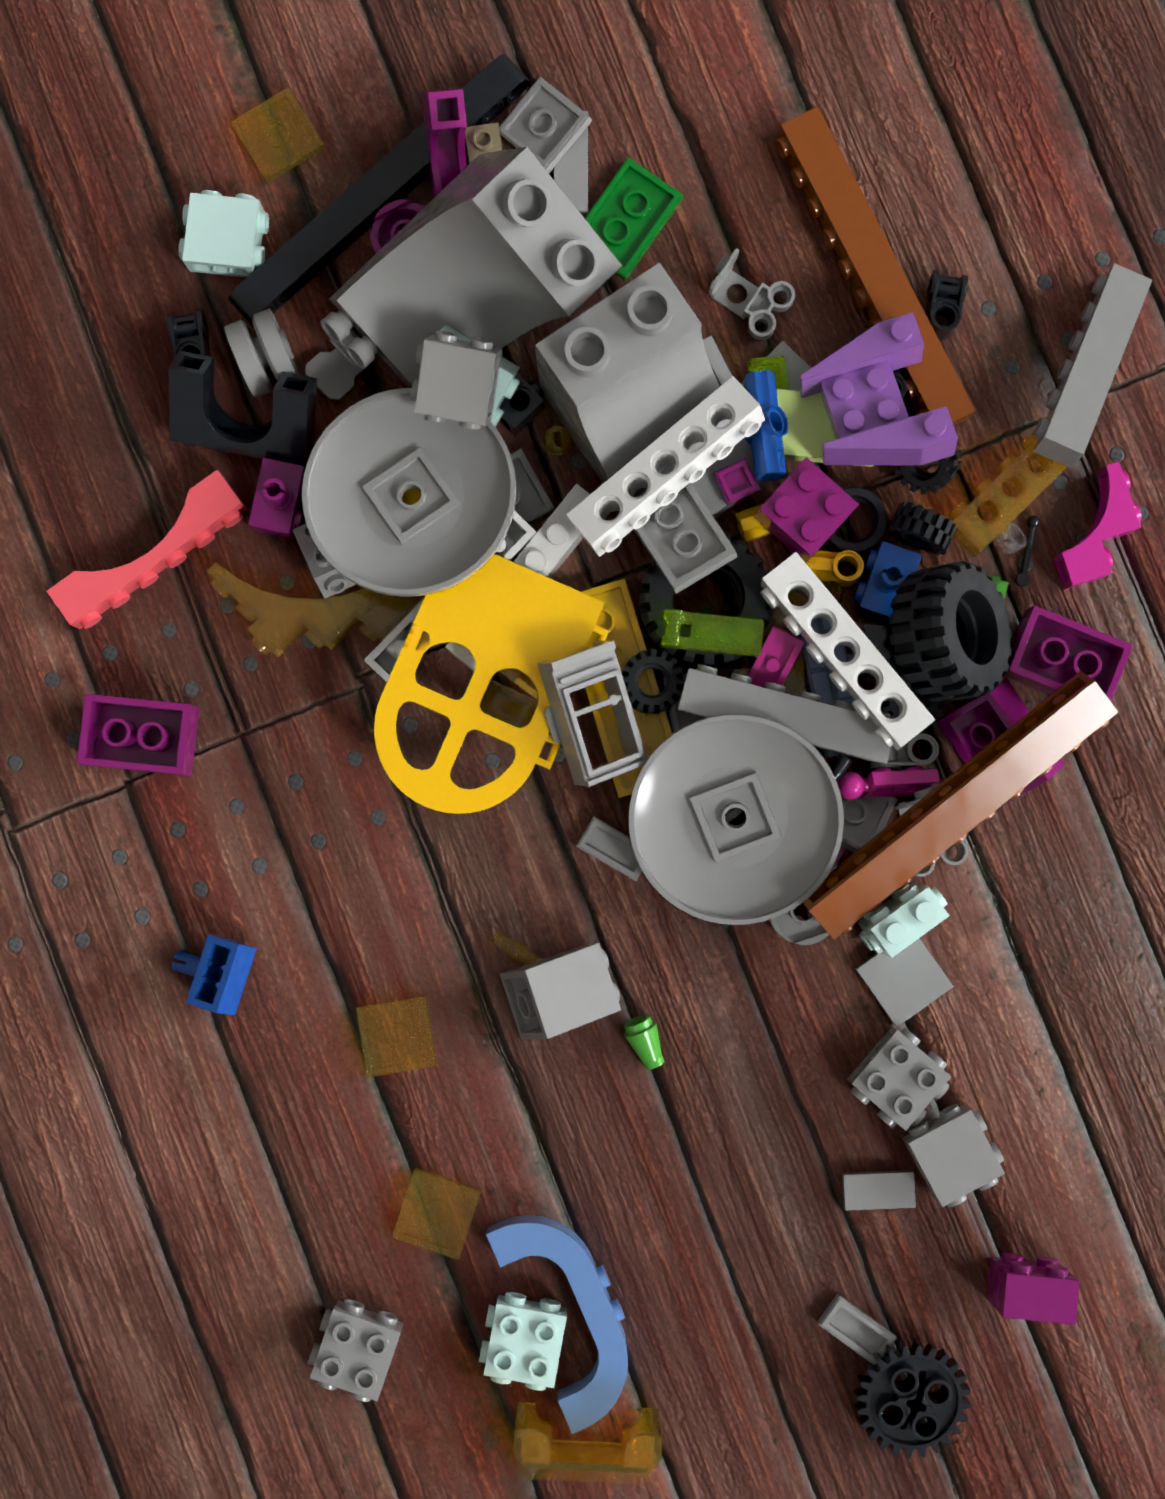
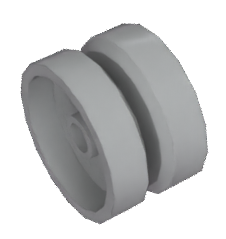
M270 308L253 315L252 322L257 334L256 338L253 337L248 325L241 319L224 326L231 350L254 398L270 393L273 384L268 369L271 368L277 381L282 372L299 375L293 360L295 357L283 328L279 327Z

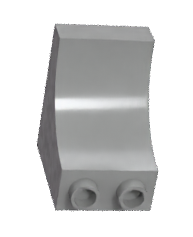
M528 147L480 154L335 292L329 300L338 310L344 312L349 317L353 327L362 337L366 336L374 343L378 350V355L408 388H412L414 380L419 379L421 365H416V353L419 343H424V340L431 334L436 335V331H439L445 325L470 339H489L493 341L494 347L503 348L516 338L553 319L569 317L622 265Z
M660 262L535 344L539 387L545 394L544 398L602 484L720 387L705 350L701 331L702 324ZM722 420L716 427H725L731 420ZM744 438L734 446L732 452L726 458L716 460L706 469L704 475L698 481L691 483L714 519L747 498H742L727 506L713 476L715 471L745 457L754 474L751 445ZM694 443L690 446L689 450H698L703 443ZM669 465L665 467L661 474L672 472L675 466ZM757 481L760 489L767 485L769 482ZM641 488L634 493L633 497H636L637 495L646 491L647 488Z

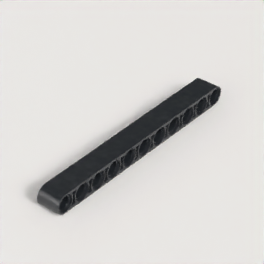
M502 54L494 59L462 88L467 127L489 124L527 89L530 80L506 54ZM425 121L231 292L228 298L229 302L251 326H253L252 320L255 313L270 308L274 314L372 227L375 216L382 207L392 201L404 199L431 175Z

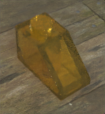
M492 680L480 703V708L487 715L522 728L530 723L538 701Z

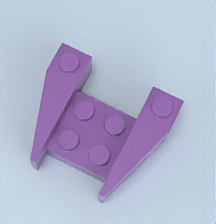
M913 312L877 323L800 376L801 397L805 398L821 393L836 440L823 443L824 465H923L955 455L958 437L947 406L909 417L893 370L922 362L924 341Z

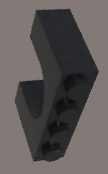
M185 351L178 352L168 368L170 441L180 442L187 446L214 449L221 453L249 456L255 460L267 458L306 467L314 448L317 378L282 372L273 388L272 420L262 425H247L228 416L216 400L214 394V357Z

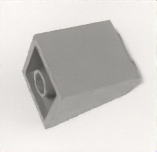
M600 943L583 945L500 973L521 1040L549 1039L621 1011L619 1004L620 993L616 984L611 980L608 971L609 959L606 952L601 948Z

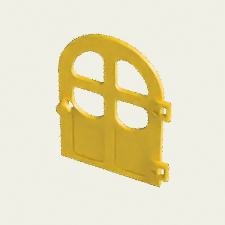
M496 554L481 569L461 583L446 590L425 595L382 692L375 714L374 738L376 750L385 772L395 786L414 802L426 808L444 813L466 814L491 808L509 798L527 780L535 764L550 770L561 743H555L551 735H549L550 731L544 710L550 704L537 663L556 661L589 649L586 646L592 632L600 635L598 641H605L609 631L596 625L605 602ZM442 643H456L467 648L473 656L475 670L461 699L454 700L417 683L415 678L417 667L423 654L432 646ZM516 669L530 678L537 690L538 704L530 723L525 727L518 728L485 714L480 708L481 700L492 676L500 670ZM406 702H413L447 717L450 721L449 731L436 761L431 768L426 770L416 769L409 765L399 747L396 734L397 714L399 708ZM478 730L510 744L515 750L514 761L493 782L468 790L458 787L451 780V769L469 731ZM545 741L553 745L547 760L539 757Z

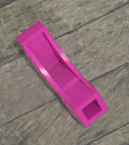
M1120 462L1106 465L1096 472L1099 483V506L1088 533L1076 546L1053 557L1063 591L1112 574L1113 558L1110 550L1107 547L1104 548L1103 542L1131 534L1141 528V511L1138 504L1132 501L1129 492L1131 487L1130 478L1127 471L1122 470Z

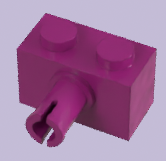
M263 458L248 526L254 532L295 540L293 529L303 525L305 520L304 513L301 511L302 484L306 469L304 466Z

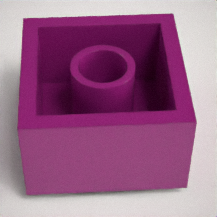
M806 457L759 508L754 518L793 553L797 552L803 561L807 563L859 504Z
M1002 1253L1001 1258L990 1257L987 1300L1003 1318L1076 1325L1080 1281L1068 1271V1268L1059 1264L1058 1259L1038 1256L1037 1261L1023 1260V1256L1019 1254Z

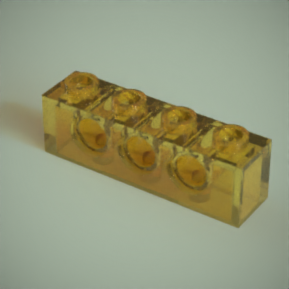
M1034 432L1021 443L1025 450L1017 458L1011 453L997 467L1001 473L993 481L987 477L972 491L977 497L969 505L962 501L948 515L953 524L957 525V530L953 537L973 557L993 541L1067 468L1063 464L1033 452L1038 438L1033 437ZM1031 458L1039 463L1040 473H1034L1028 469L1027 459ZM1003 482L1011 483L1015 487V497H1009L1003 492ZM978 506H985L991 511V521H984L978 516Z

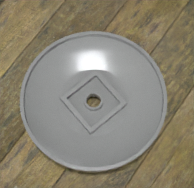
M412 388L393 389L374 394L357 402L341 413L325 429L316 442L308 459L302 484V505L307 528L314 543L328 563L345 578L365 589L400 597L422 596L446 590L461 583L481 569L498 550L508 532L514 515L517 496L515 469L505 441L495 426L489 422L486 426H481L480 429H468L459 425L460 421L446 419L445 422L426 420L424 418L425 414L415 412L416 401L411 400ZM409 489H417L421 492L420 500L413 505L405 504L402 501L404 493Z
M736 713L710 716L688 724L670 735L654 750L643 765L634 785L629 806V833L632 848L643 873L652 886L666 900L680 910L705 921L719 924L746 925L764 922L781 916L802 904L820 887L836 861L843 838L844 810L837 781L823 756L807 739L793 729L769 718L751 714ZM731 808H740L745 812L746 819L740 825H731L725 818L727 811Z

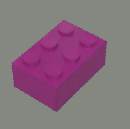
M1034 605L1025 610L1010 646L1012 654L1011 658L1007 661L1009 668L1004 677L1051 695L1081 671L1096 681L1111 702L1133 644Z
M85 694L77 764L192 776L200 708L191 704Z

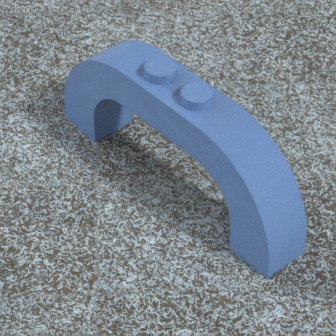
M535 1215L511 1217L489 1226L486 1236L500 1267L524 1257L541 1256L559 1265L570 1283L598 1349L596 1363L589 1374L583 1379L558 1390V1403L572 1434L579 1432L599 1421L610 1411L623 1390L627 1376V1342L620 1321L625 1319V1315L618 1299L611 1300L606 1287L611 1286L603 1265L596 1266L589 1249L576 1233L553 1219Z

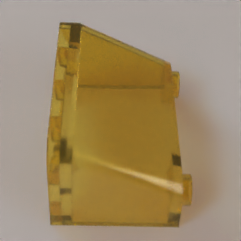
M518 1402L514 1432V1456L516 1469L524 1478L531 1480L639 1485L649 1482L656 1474L662 1454V1431L659 1409L641 1408L640 1417L636 1423L631 1426L623 1425L622 1443L552 1440V1422H544L540 1419L536 1412L535 1403Z

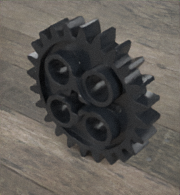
M914 1339L911 1348H907L904 1341L900 1340L899 1350L894 1351L887 1344V1355L885 1357L877 1352L873 1353L877 1361L875 1366L864 1363L868 1376H857L860 1386L863 1387L854 1390L856 1399L859 1400L854 1406L857 1414L861 1415L858 1418L862 1428H867L866 1432L870 1440L877 1438L876 1441L880 1449H884L889 1445L894 1456L903 1448L907 1458H911L914 1449H918L920 1455L924 1458L926 1447L929 1446L936 1453H939V1441L942 1440L950 1446L952 1443L948 1434L950 1432L959 1435L962 1433L956 1424L957 1421L968 1422V1417L961 1410L971 1408L970 1401L965 1397L971 1393L967 1383H964L967 1377L962 1369L958 1370L959 1364L954 1357L948 1359L949 1355L944 1348L936 1353L932 1342H928L924 1350L918 1339ZM909 1372L906 1379L895 1381L898 1374ZM942 1384L936 1392H928L932 1385ZM897 1405L892 1413H883L887 1406ZM921 1417H930L925 1424H916Z

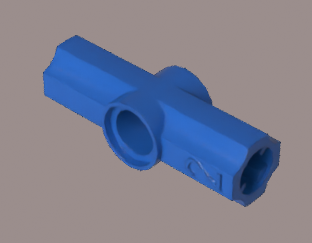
M769 370L753 371L745 375L744 388L760 404L765 421L762 422L761 427L755 434L750 437H744V439L751 445L755 480L761 482L776 481L785 478L786 474L782 436L788 432V420L785 412L778 406L774 372Z

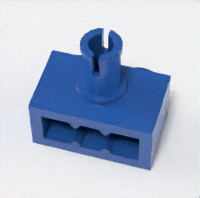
M884 541L876 549L871 548L864 564V568L869 569L865 582L859 581L853 596V600L858 602L855 611L889 623V616L893 612L890 606L892 599L897 595L896 590L909 574L917 571L922 554Z
M208 934L201 957L184 950H179L174 958L184 961L186 964L172 961V970L194 977L186 1003L218 1014L235 1015L257 948L231 939Z

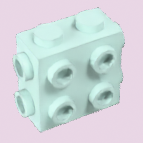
M203 190L201 194L190 193L189 205L185 204L183 207L182 217L186 231L185 238H181L179 241V258L182 259L190 272L248 277L265 262V247L261 246L263 234L268 233L269 214L265 212L260 201L249 194L241 193L236 194L235 197H228L212 190Z
M913 882L902 889L894 891L891 894V899L875 911L864 915V918L858 922V925L863 930L859 936L870 951L874 950L877 955L882 953L893 958L948 918L949 914L944 909L947 902L937 888L931 889L928 885Z
M507 1292L505 1296L498 1295L496 1306L489 1305L485 1327L492 1328L490 1341L483 1340L479 1362L486 1363L484 1376H490L491 1381L499 1384H510L511 1381L525 1383L527 1388L543 1391L546 1390V1387L554 1388L567 1318V1307H562L561 1302L547 1298L540 1299V1302L526 1300L525 1295L515 1292Z

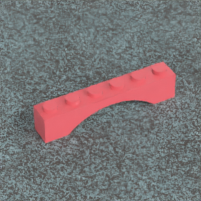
M217 469L189 489L185 505L175 525L165 538L148 553L131 563L113 569L93 572L74 571L46 592L71 626L78 629L82 627L84 629L90 628L102 619L101 614L111 607L115 609L125 604L130 599L129 594L139 587L146 588L153 584L159 578L157 574L168 566L169 568H174L185 561L187 558L186 553L196 546L202 548L212 542L215 538L214 533L224 526L230 528L240 522L243 518L242 514L248 509L227 479Z

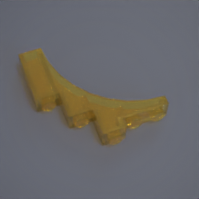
M217 562L207 571L214 579L210 585L225 599L229 594L239 602L235 608L248 621L251 622L254 618L257 619L247 629L255 636L251 643L264 655L271 651L278 657L306 628L309 630L305 636L319 649L325 644L329 649L333 650L360 621L363 624L359 629L371 641L374 642L377 638L383 641L425 597V595L410 597L390 596L364 588L344 596L326 599L290 598L260 590L238 579Z

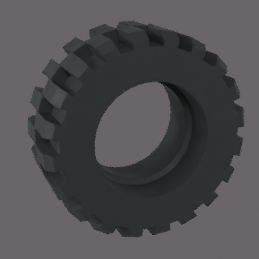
M726 533L724 534L735 549L737 558L715 571L725 575L734 584L738 593L739 604L734 619L723 629L711 633H702L688 628L680 621L673 606L674 591L654 559L649 563V567L642 580L639 612L649 639L652 638L660 652L665 651L669 653L668 655L672 658L674 657L678 661L677 663L689 664L691 668H697V664L717 668L723 664L733 663L740 659L763 636L773 614V611H771L772 607L760 593L763 590L761 586L762 578L770 573L764 570L762 566L764 561L758 553L753 555L748 550L749 545L742 540L737 543L730 539L732 535Z
M953 562L912 572L897 588V595L892 599L890 606L893 612L889 616V626L892 628V635L889 637L891 646H894L895 655L893 656L896 665H900L902 669L901 675L904 680L911 683L910 688L932 702L937 701L940 703L985 696L1001 683L1002 677L1009 668L1007 661L1011 658L1012 648L1010 647L1012 629H1009L1008 620H1010L1008 610H1005L1003 604L1005 600L1002 593L997 591L995 581L991 577L986 576L987 572L969 562Z

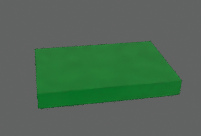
M628 157L584 218L622 265L614 274L624 281L628 279L684 197L682 193Z

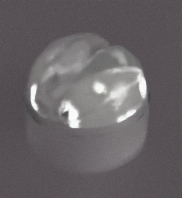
M1010 523L997 533L995 543L996 545L1001 544L1003 547L1002 553L1013 554L1024 548L1027 541L1023 531L1017 525Z

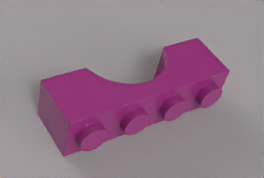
M454 88L421 92L433 199L466 168L465 132L467 122L463 89Z

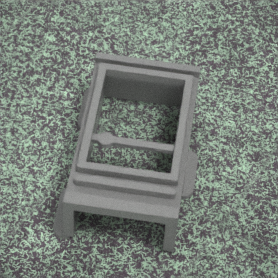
M614 640L596 641L593 643L592 648L556 661L537 663L550 704L544 710L552 740L555 743H562L574 785L593 786L641 767L649 758L644 750L617 660ZM604 680L609 695L608 699L574 711L569 693ZM612 705L625 756L592 769L577 717L604 706Z

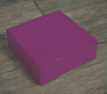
M746 457L713 473L727 506L761 490Z

